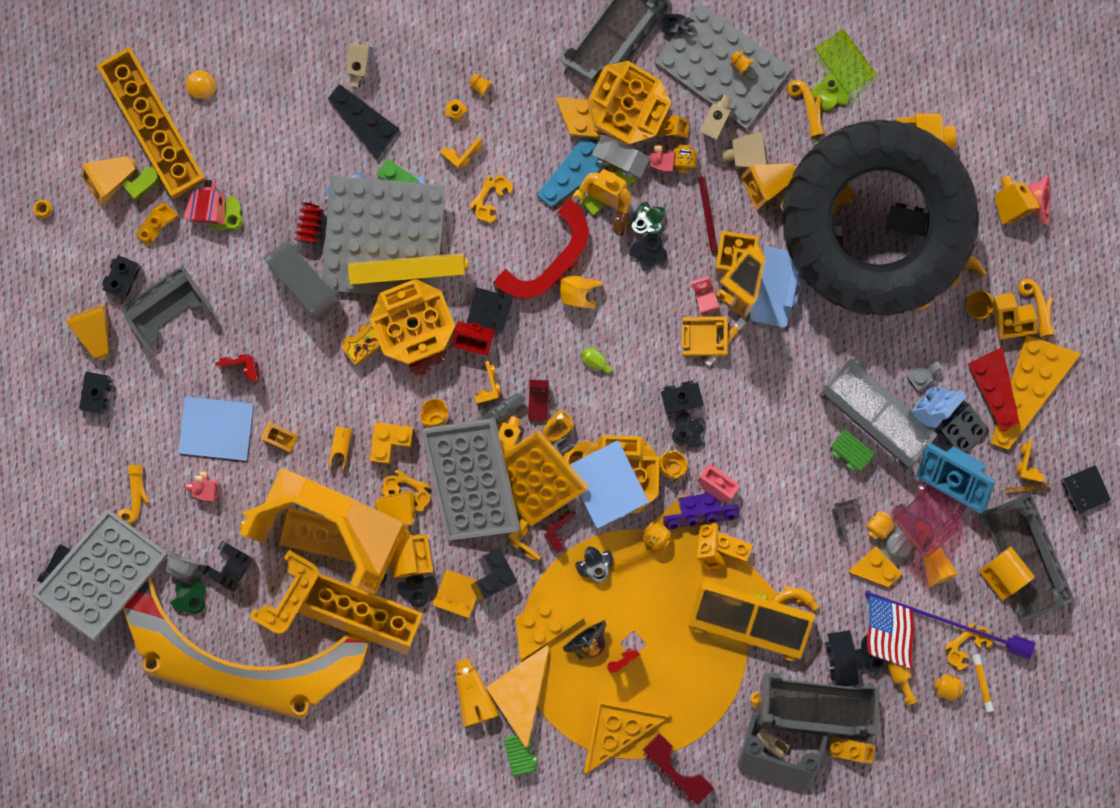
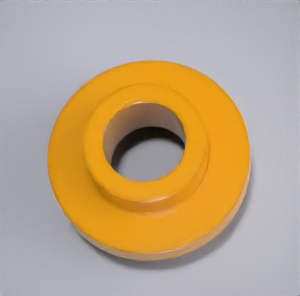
M44 199L38 200L33 206L34 214L41 219L48 218L53 210L51 203ZM42 206H46L44 213L40 212Z

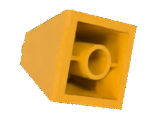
M128 156L89 162L82 165L81 176L99 206L102 207L123 186L122 183L135 173L137 165L133 158L129 159Z
M792 163L752 165L740 176L756 211L765 206L788 185L796 169L795 165L793 166Z
M106 304L71 315L66 319L68 326L93 358L97 357V360L108 357L110 349Z

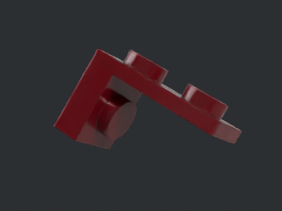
M529 379V420H547L549 380Z
M568 510L560 517L561 521L555 525L553 522L545 529L547 533L544 536L558 553L565 549L563 547L565 542L559 534L555 536L553 533L576 515L575 511L570 513Z

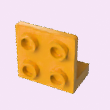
M447 569L432 605L470 618L477 599L471 584L477 580Z

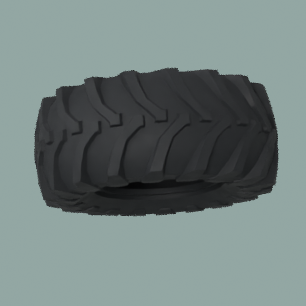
M894 120L862 121L847 125L838 131L832 132L812 147L813 149L802 158L794 170L783 201L782 225L784 240L789 256L792 258L795 268L804 281L816 293L836 306L839 305L848 311L858 314H874L878 316L902 314L904 311L915 310L935 300L936 296L941 295L951 287L960 276L959 273L966 267L972 255L979 226L978 200L972 179L969 178L966 167L956 153L932 133L915 125ZM872 171L895 172L911 180L922 192L928 210L927 227L918 246L904 258L887 264L866 263L850 255L837 240L832 226L834 204L842 189L856 177Z

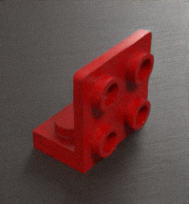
M250 354L238 355V359L223 357L219 358V362H215V366L219 369L244 366L245 378L252 383L261 382L258 361L253 356H250Z

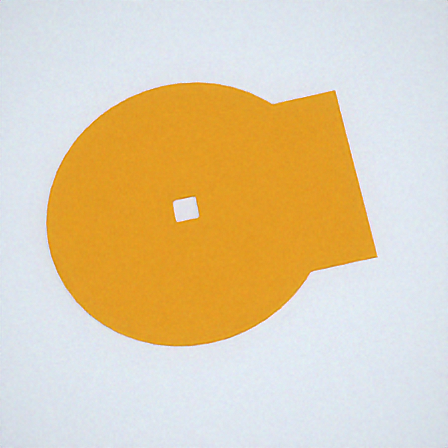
M678 499L653 522H661L663 524V516L680 514ZM701 525L669 530L671 532L669 537L671 542L664 549L661 548V551L660 548L658 550H648L652 548L643 540L644 534L642 532L644 530L630 529L606 532L586 539L564 552L545 570L535 584L524 611L548 596L581 615L584 619L521 660L520 658V662L522 663L548 645L550 652L548 653L547 666L537 706L546 719L561 734L586 749L589 748L597 700H603L671 714L668 719L612 757L646 759L643 755L645 753L643 748L658 733L673 746L672 753L701 738L723 717L740 688L747 663L748 645L744 642L705 630L701 634L692 631V627L688 626L701 581H707L750 595H766L769 601H772L778 593L748 562L719 551L717 552L725 560L724 567L707 570L697 559L699 528ZM589 546L596 548L601 554L610 550L613 555V564L622 563L620 562L622 560L633 559L629 558L632 556L644 555L638 553L656 551L655 555L650 557L644 556L646 559L635 561L637 563L619 568L620 570L614 572V568L611 566L609 568V576L603 582H595L591 577H583L575 566L576 562L585 560L584 554ZM597 570L596 574L601 575L603 570ZM704 590L696 620L740 633L742 627L750 622L752 615H746L745 613L735 614L733 608L740 606L742 601ZM767 608L755 616L753 623L759 625V628L764 623ZM603 620L606 621L607 626L604 631L605 648L599 656L594 658L584 657L579 660L575 653L563 650V647L580 632ZM751 629L749 635L752 636L757 629ZM632 631H635L644 640L646 646L639 651L640 656L619 671L611 673L607 668L608 663L611 661L617 662L623 658L621 654L626 649L621 645V642Z

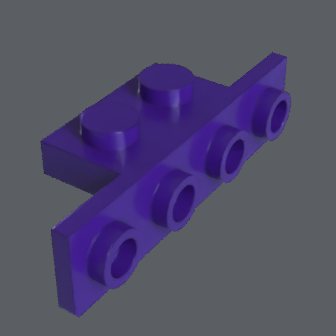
M709 493L678 498L681 513L663 516V525L668 530H676L678 528L694 527L720 521H732L739 518V504L720 507L718 499Z

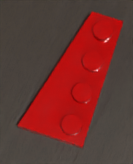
M1002 346L970 362L968 365L1002 432H1005L1019 425L1020 421Z

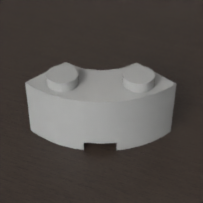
M601 135L592 154L598 158V163L606 167L610 164L622 170V174L629 178L633 176L641 178L650 160V157L605 135Z

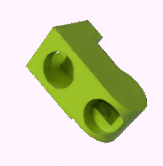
M147 167L132 183L127 179L122 185L137 201L159 182L160 176L154 168Z

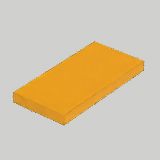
M287 508L279 541L280 546L354 563L352 554L338 524L334 520L325 516Z

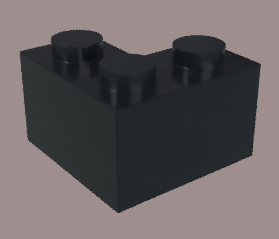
M501 548L478 559L487 576L471 584V587L477 599L481 602L518 582Z
M851 631L828 633V642H825L826 653H830L828 660L829 666L832 667V669H829L831 681L835 680L837 686L858 685V661Z

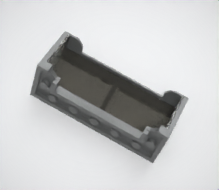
M611 0L575 49L570 47L564 50L559 60L568 70L594 88L606 65L624 61L631 62L672 7L669 0Z
M1031 493L986 510L982 514L979 513V523L982 528L990 530L999 554L1011 546L1035 576L1025 586L1015 592L1019 601L1015 611L1022 622L1074 601Z
M768 673L761 678L754 728L869 740L878 731L880 688L874 687V684L864 683L862 687L855 688L784 680L782 677H779L778 673Z

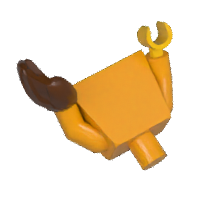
M602 169L600 173L588 174L580 185V190H576L571 199L579 197L580 202L578 205H580L585 198L586 192L593 198L617 210L613 231L616 235L622 238L625 237L630 227L628 209L632 201V196L627 189V182L605 169Z

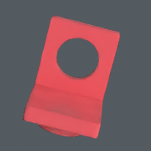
M709 276L691 282L701 313L719 308ZM700 283H706L703 286H697Z

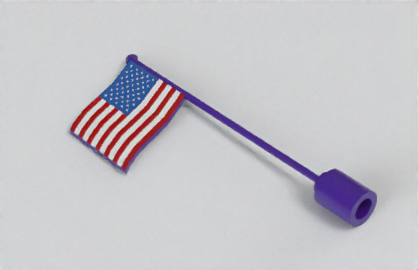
M870 590L865 592V596L868 597L870 615L867 633L868 654L913 670L911 656L914 635L913 612L1004 643L1005 648L1008 649L1007 653L1030 660L1036 642L1013 634L1012 638L1008 637L1005 640L873 594Z

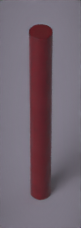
M700 176L698 177L710 252H716L718 248L706 177Z

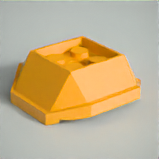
M629 61L606 65L588 98L594 127L626 146L655 137L671 105L661 80ZM623 100L629 104V108L624 106Z
M417 279L381 292L370 317V322L384 356L408 365L444 351L456 327L441 290ZM410 320H417L418 325L415 328L408 327V322Z
M602 435L582 454V458L619 440L649 501L648 504L628 513L639 514L658 496L660 457L641 436Z

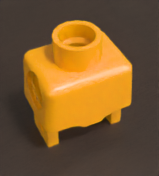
M915 113L913 117L896 118L894 120L915 125L941 139L950 149L956 148L955 126H943V118L940 114Z

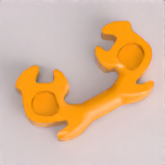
M488 175L484 180L480 193L472 201L470 207L473 209L477 206L476 217L478 220L491 224L497 218L496 215L490 216V211H495L494 206L490 204L487 206L483 205L489 190L496 188V193L500 196H504L502 191L508 189L509 194L512 192L513 183L509 182L503 175H499L491 181V175Z
M400 470L394 471L399 476H387L384 479L381 492L385 496L390 495L389 491L399 493L400 487L398 484L406 483L418 491L417 494H414V501L418 503V506H415L416 511H424V507L429 504L431 497L424 489H430L427 483L417 481Z
M975 623L969 624L968 627L973 628ZM985 627L976 628V630L990 634L989 630ZM964 630L955 640L946 644L945 650L951 647L947 661L955 666L957 670H962L967 667V664H962L963 658L968 659L969 657L964 651L959 652L958 648L965 640L974 636V643L977 647H981V642L986 641V647H990L994 640Z

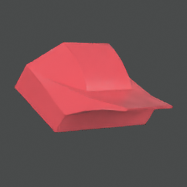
M710 464L707 465L697 480L703 490L716 499L730 502L741 486Z

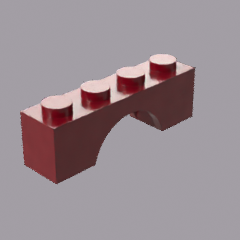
M658 733L643 748L645 751L644 757L649 762L654 760L659 765L657 770L664 777L668 774L673 779L670 783L677 790L682 788L686 792L684 797L691 804L696 802L699 805L715 788L701 774L684 776L676 772L670 761L673 746Z

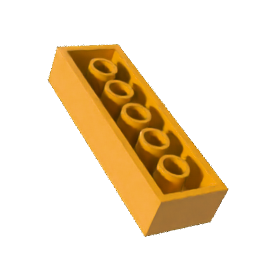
M320 573L299 614L408 655L423 616L421 612Z

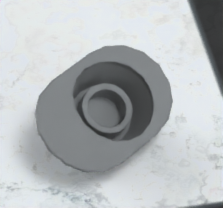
M902 519L894 524L895 529L886 540H883L882 551L890 561L902 562L906 560L918 545L917 536L914 535L916 532L913 525L916 523L915 521Z
M166 550L170 554L166 571L176 577L187 578L194 573L199 565L210 566L207 563L188 559Z

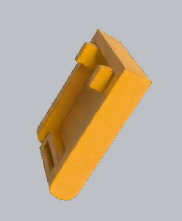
M728 316L682 318L683 323H690V325H682V349H690V351H682V356H728ZM717 328H724V345L717 344Z

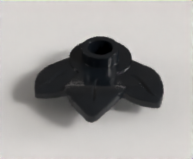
M648 234L644 240L636 241L629 251V256L639 257V263L643 271L652 268L656 262L664 265L667 260V252L662 247V240L658 235ZM654 240L656 245L651 247L649 241Z
M687 411L682 412L675 420L676 428L672 432V440L679 446L688 445L692 448L702 446L705 441L700 434L703 433L706 422L702 419L691 420ZM679 433H683L685 438H680Z
M587 547L584 554L585 560L576 562V569L583 577H591L595 582H603L609 576V568L613 564V555L610 550L601 554L596 548ZM599 569L603 570L601 575H597L596 571Z
M422 574L412 575L407 578V583H398L399 594L409 599L411 605L422 607L427 603L428 595L434 592L435 578L433 575L425 579ZM417 594L422 596L420 601L415 599Z
M865 635L861 640V649H856L857 661L859 664L865 665L867 671L876 673L883 667V660L868 654L867 635Z

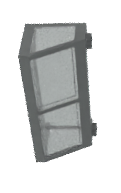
M850 359L819 395L826 401H833V406H836L887 450L895 460L898 458L899 465L908 470L922 455L926 446L937 437L938 434L935 432L937 429L919 422L911 410L862 369L864 366L855 359L853 361Z

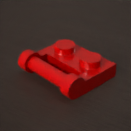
M631 648L627 649L621 654L623 658L619 661L608 663V670L611 673L619 671L640 656L636 648L634 650Z

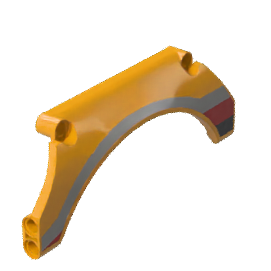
M151 576L122 608L139 655L144 656L142 665L147 676L300 720L307 717L309 705L316 706L333 690L362 670L370 644L369 640L348 633L330 648L306 660L271 667L245 666L217 658L203 651L181 634L162 609L156 596ZM151 662L157 664L154 669H148L146 666ZM298 705H302L305 708L303 712H296L294 709Z

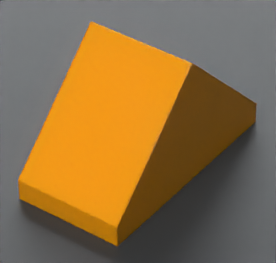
M268 422L261 440L291 453L298 435Z

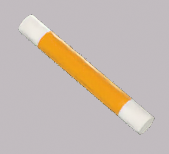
M739 318L728 332V344L746 323L743 319ZM724 338L721 340L719 344L724 345ZM708 356L704 363L710 367L718 356Z
M980 654L973 655L986 712L994 711Z

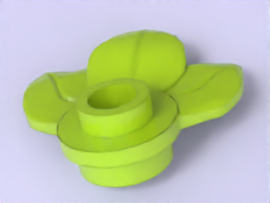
M835 74L825 76L823 81L815 84L811 91L816 99L819 95L822 96L821 106L825 112L830 111L837 102L842 105L848 104V91L841 85L840 78ZM830 80L835 81L836 84L834 87L828 86V82Z
M231 195L228 197L225 204V225L209 224V226L216 231H224L226 229L230 231L239 230L243 224V219L240 215L241 206L238 200ZM233 218L237 220L235 225L230 224V220Z

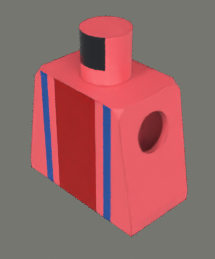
M205 180L203 190L194 189L192 191L184 219L191 223L225 225V196L215 191L216 181Z

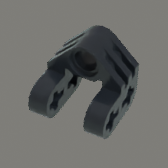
M222 540L217 549L229 555L230 558L221 572L207 566L203 574L235 592L254 558Z

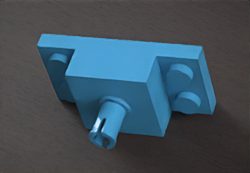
M931 443L926 446L915 476L981 514L986 509L996 482L995 479L984 474L986 464L954 446L945 452Z

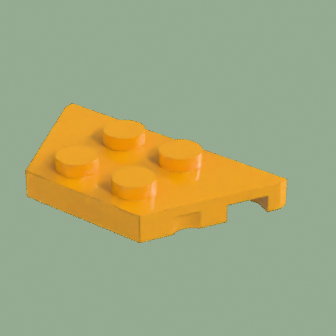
M556 97V103L561 111V116L567 126L570 137L600 139L601 135L610 137L594 127L588 100Z
M545 597L515 617L521 660L584 618L550 597Z

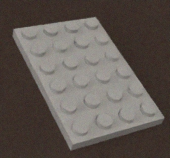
M699 2L689 18L695 21V23L691 22L688 24V27H691L693 31L688 32L682 29L681 35H675L657 58L655 64L711 105L714 102L718 103L722 94L733 98L728 107L732 110L729 118L747 130L792 68ZM736 51L739 53L744 51L743 54L749 60H754L753 64L741 76L738 74L739 70L734 65H730L732 62L730 58Z
M495 418L430 427L421 430L447 541L519 531L520 525Z
M107 509L32 595L36 600L94 642L166 559L168 553Z

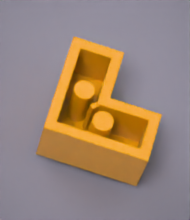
M721 231L714 273L727 274L736 263L737 257L740 258L750 245L752 247L758 246L759 236ZM747 254V256L744 258H751L752 260H755V258L752 257L750 254Z
M1013 292L994 295L995 327L999 339L1038 333L1037 316L1032 304L1018 307Z
M375 422L370 461L390 464L393 445L412 448L414 428Z

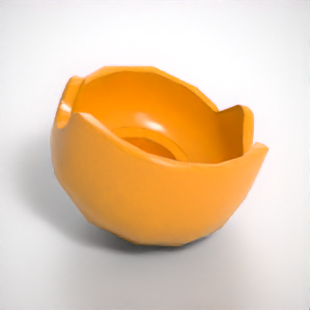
M202 70L194 71L188 75L185 83L188 94L196 99H209L217 88L216 79L210 73Z
M975 290L967 296L966 310L971 317L977 320L987 319L994 312V299L991 294L984 290Z
M438 398L429 399L422 404L420 418L423 425L427 428L444 426L449 419V410L443 400Z
M665 451L661 456L659 470L664 477L678 479L683 477L687 471L688 462L685 456L678 451Z

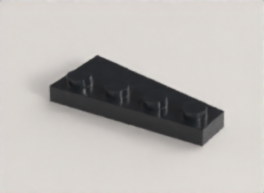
M338 84L328 97L331 104L358 135L373 156L378 159L400 129L341 84Z

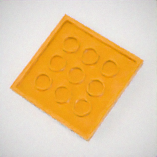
M539 430L503 453L515 508L530 526H533L570 502L589 487Z

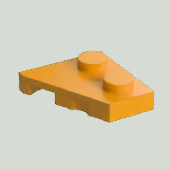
M877 546L872 548L849 570L853 575L889 587L902 575Z

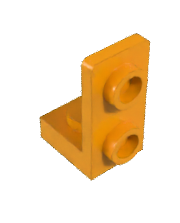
M665 116L656 136L673 135L681 139L689 138L690 120L681 116Z
M479 136L460 159L458 158L459 154L453 148L447 149L444 147L440 154L459 170L460 167L464 168L471 159L469 157L473 152L477 154L483 147L481 144L483 139Z
M164 202L153 208L135 235L145 245L150 246L165 225L174 221L178 214Z
M489 361L485 363L493 391L489 392L486 389L477 392L478 395L474 396L477 405L498 400V395L501 394L499 383L495 384L493 376H496L494 364L490 365Z
M1028 439L1021 446L1020 454H1023L1022 462H1018L1016 473H1019L1018 478L1042 483L1045 474H1041V470L1029 468V471L1026 470L1033 441Z
M521 519L519 522L520 530L511 532L508 536L511 539L509 543L517 549L520 547L527 551L525 555L533 561L536 558L540 560L541 556L518 540L519 536L523 538L529 530L527 527L529 523Z
M717 523L701 525L699 528L697 559L707 570L724 567L725 564L723 557L716 551L719 526Z
M831 737L828 755L872 764L876 745Z

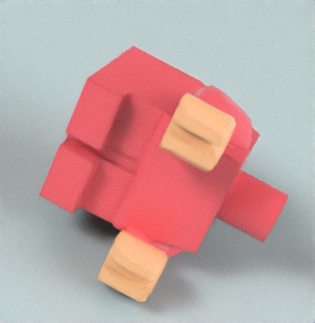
M663 144L655 145L654 152L651 155H647L650 157V166L659 170L673 172L675 152L665 153L663 152Z
M201 471L199 475L194 477L193 483H186L185 490L192 491V496L198 499L215 501L218 498L219 479L208 481V473Z

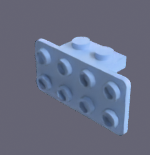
M765 247L763 249V255L766 257L757 299L750 313V320L784 328L788 324L792 305H796L798 294L795 293L796 286H800L802 276L798 275L799 272L795 268L787 250Z

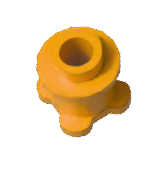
M736 51L730 58L732 61L730 65H734L739 70L738 74L740 76L754 61L753 59L749 60L743 54L744 51L740 53Z
M479 73L478 75L474 74L468 83L471 84L469 88L476 90L479 93V97L482 98L493 84V81L491 79L487 81Z
M451 100L447 103L445 116L453 118L455 122H460L462 115L467 112V107L460 100ZM454 107L459 108L456 112L452 111Z

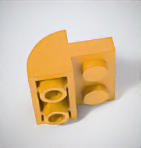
M427 534L402 536L390 562L392 579L433 572Z
M1011 546L978 570L1002 601L1013 595L1035 577Z

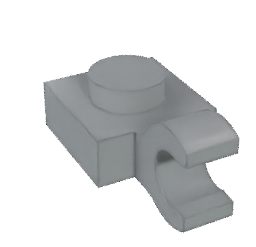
M938 361L927 369L922 364L908 374L907 377L915 389L919 391L933 381L930 375L939 370L941 366Z

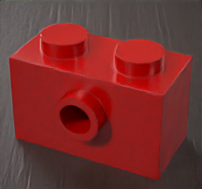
M457 321L451 347L488 356L495 330L481 327L477 323L469 324Z

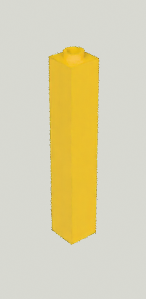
M464 253L348 264L350 284L464 275L465 269H469L468 258H464Z

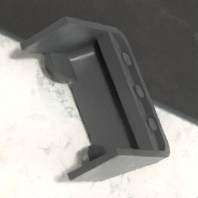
M287 241L268 253L263 259L318 322L340 303L336 296L338 292L332 285L328 287L298 253L301 249L294 241L292 243Z
M179 267L127 303L122 313L135 335L149 353L153 354L154 351L150 343L158 339L160 334L158 328L187 307H190L192 310H199L206 305L210 312L214 309L184 267Z
M751 715L737 762L739 770L745 774L799 790L809 789L819 769L828 737L821 736L816 754L806 753L802 756L799 765L762 755L763 741L759 737L751 735L756 716Z

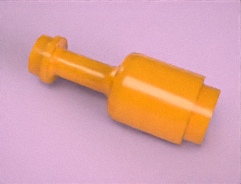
M888 662L887 667L895 684L899 683L906 697L904 700L906 705L918 702L917 696H913L908 684V680L912 677L910 670Z

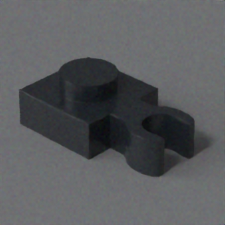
M666 14L662 32L666 35H681L682 29L691 32L693 29L688 27V24L691 22L695 23V21L689 17L685 18L682 14Z

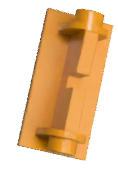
M718 532L716 551L747 562L753 545Z

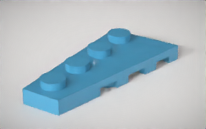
M582 138L538 192L537 196L550 207H553L579 187L588 174L601 171L605 166L598 163V158L592 155L597 145L588 138Z

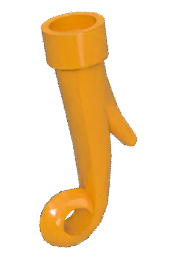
M800 80L791 81L787 86L788 94L791 97H798L802 94L804 96L810 137L815 138L824 135L825 130L821 122L820 112L822 96L819 95L815 103L814 97L806 83ZM799 86L800 89L797 92H793V87Z
M1021 280L1018 284L1019 292L1024 296L1034 294L1040 338L1055 335L1054 327L1051 324L1053 297L1050 296L1046 303L1041 288L1034 280ZM1024 285L1030 286V290H1025Z
M127 465L131 490V510L122 509L118 512L117 516L124 520L123 514H128L130 518L125 522L129 525L134 524L139 516L141 497L146 504L149 503L142 481L143 465Z

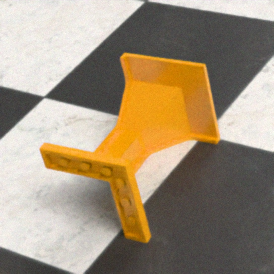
M281 467L265 503L241 512L247 515V518L242 521L239 534L264 544L278 512L297 503L334 520L338 524L357 566L350 585L376 595L407 524Z

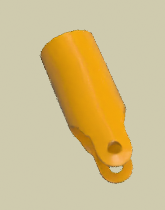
M335 426L328 469H330L334 454L339 453L343 457L341 472H343L352 429Z

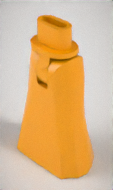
M924 519L913 524L916 530L914 535L917 536L916 540L924 559L929 588L946 583L951 578L957 576L959 573L944 554L938 538L930 526H926Z
M466 658L455 662L457 669L455 671L463 728L500 716L475 666L471 665L470 659Z

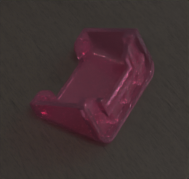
M925 482L924 484L920 483L915 492L917 497L907 507L903 503L895 505L891 515L893 516V521L920 554L928 558L956 532L966 505Z

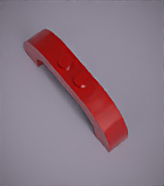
M571 198L557 211V215L569 225L572 232L568 246L534 280H520L505 268L493 281V285L502 293L513 295V298L516 299L537 298L548 292L555 284L559 286L561 280L565 278L564 274L568 270L572 271L578 265L577 260L584 252L588 240V224L583 211Z

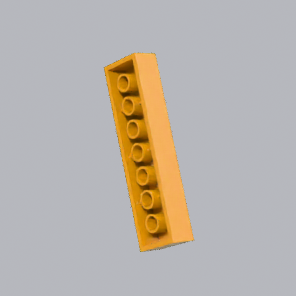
M129 46L97 64L99 71L170 196L176 199L203 184L206 180L204 174L131 47Z

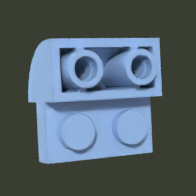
M932 387L926 391V395L916 403L917 405L911 412L919 422L928 427L935 428L943 419H947L966 395L963 390L948 392L945 387Z

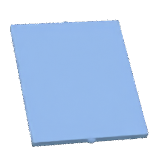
M185 396L178 453L247 461L250 434L252 433L251 423L254 404Z
M619 440L596 452H591L590 455L570 464L589 486L580 495L597 529L620 517H625L626 514L649 503Z

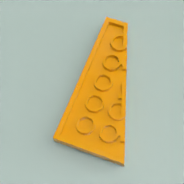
M1026 335L1011 378L1020 424L1002 432L997 422L990 444L1009 450L1081 353Z

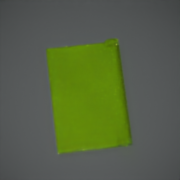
M844 28L814 48L847 94L878 74Z

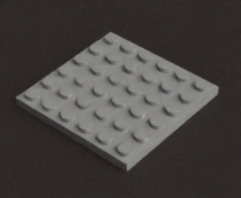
M330 175L322 277L324 283L328 287L332 285L336 291L379 295L381 292L414 280L350 284L348 264L440 255L446 185ZM438 277L417 279L437 288Z

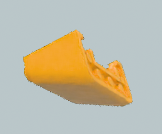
M288 550L284 559L288 562L289 569L287 572L294 575L295 578L277 609L267 605L260 610L254 609L249 616L252 620L278 634L288 630L319 577L318 567Z

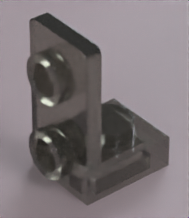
M857 498L834 504V509H831L833 519L837 520L839 525L836 528L838 538H842L843 542L848 541L841 511L843 510L844 514L855 511V507L859 506Z

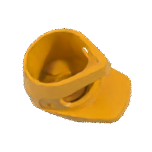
M581 276L563 278L560 286L561 303L595 309V301L590 300L588 302L586 294L593 287L603 286V281Z

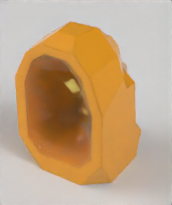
M560 409L547 421L543 428V435L548 441L560 440L574 427V421L565 410Z

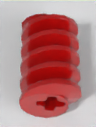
M301 202V205L306 208L300 209V212L304 215L298 216L302 223H297L296 226L301 230L295 231V234L299 237L294 238V240L307 244L318 242L313 236L320 234L315 230V228L321 227L316 221L323 219L318 213H322L324 210L316 204Z

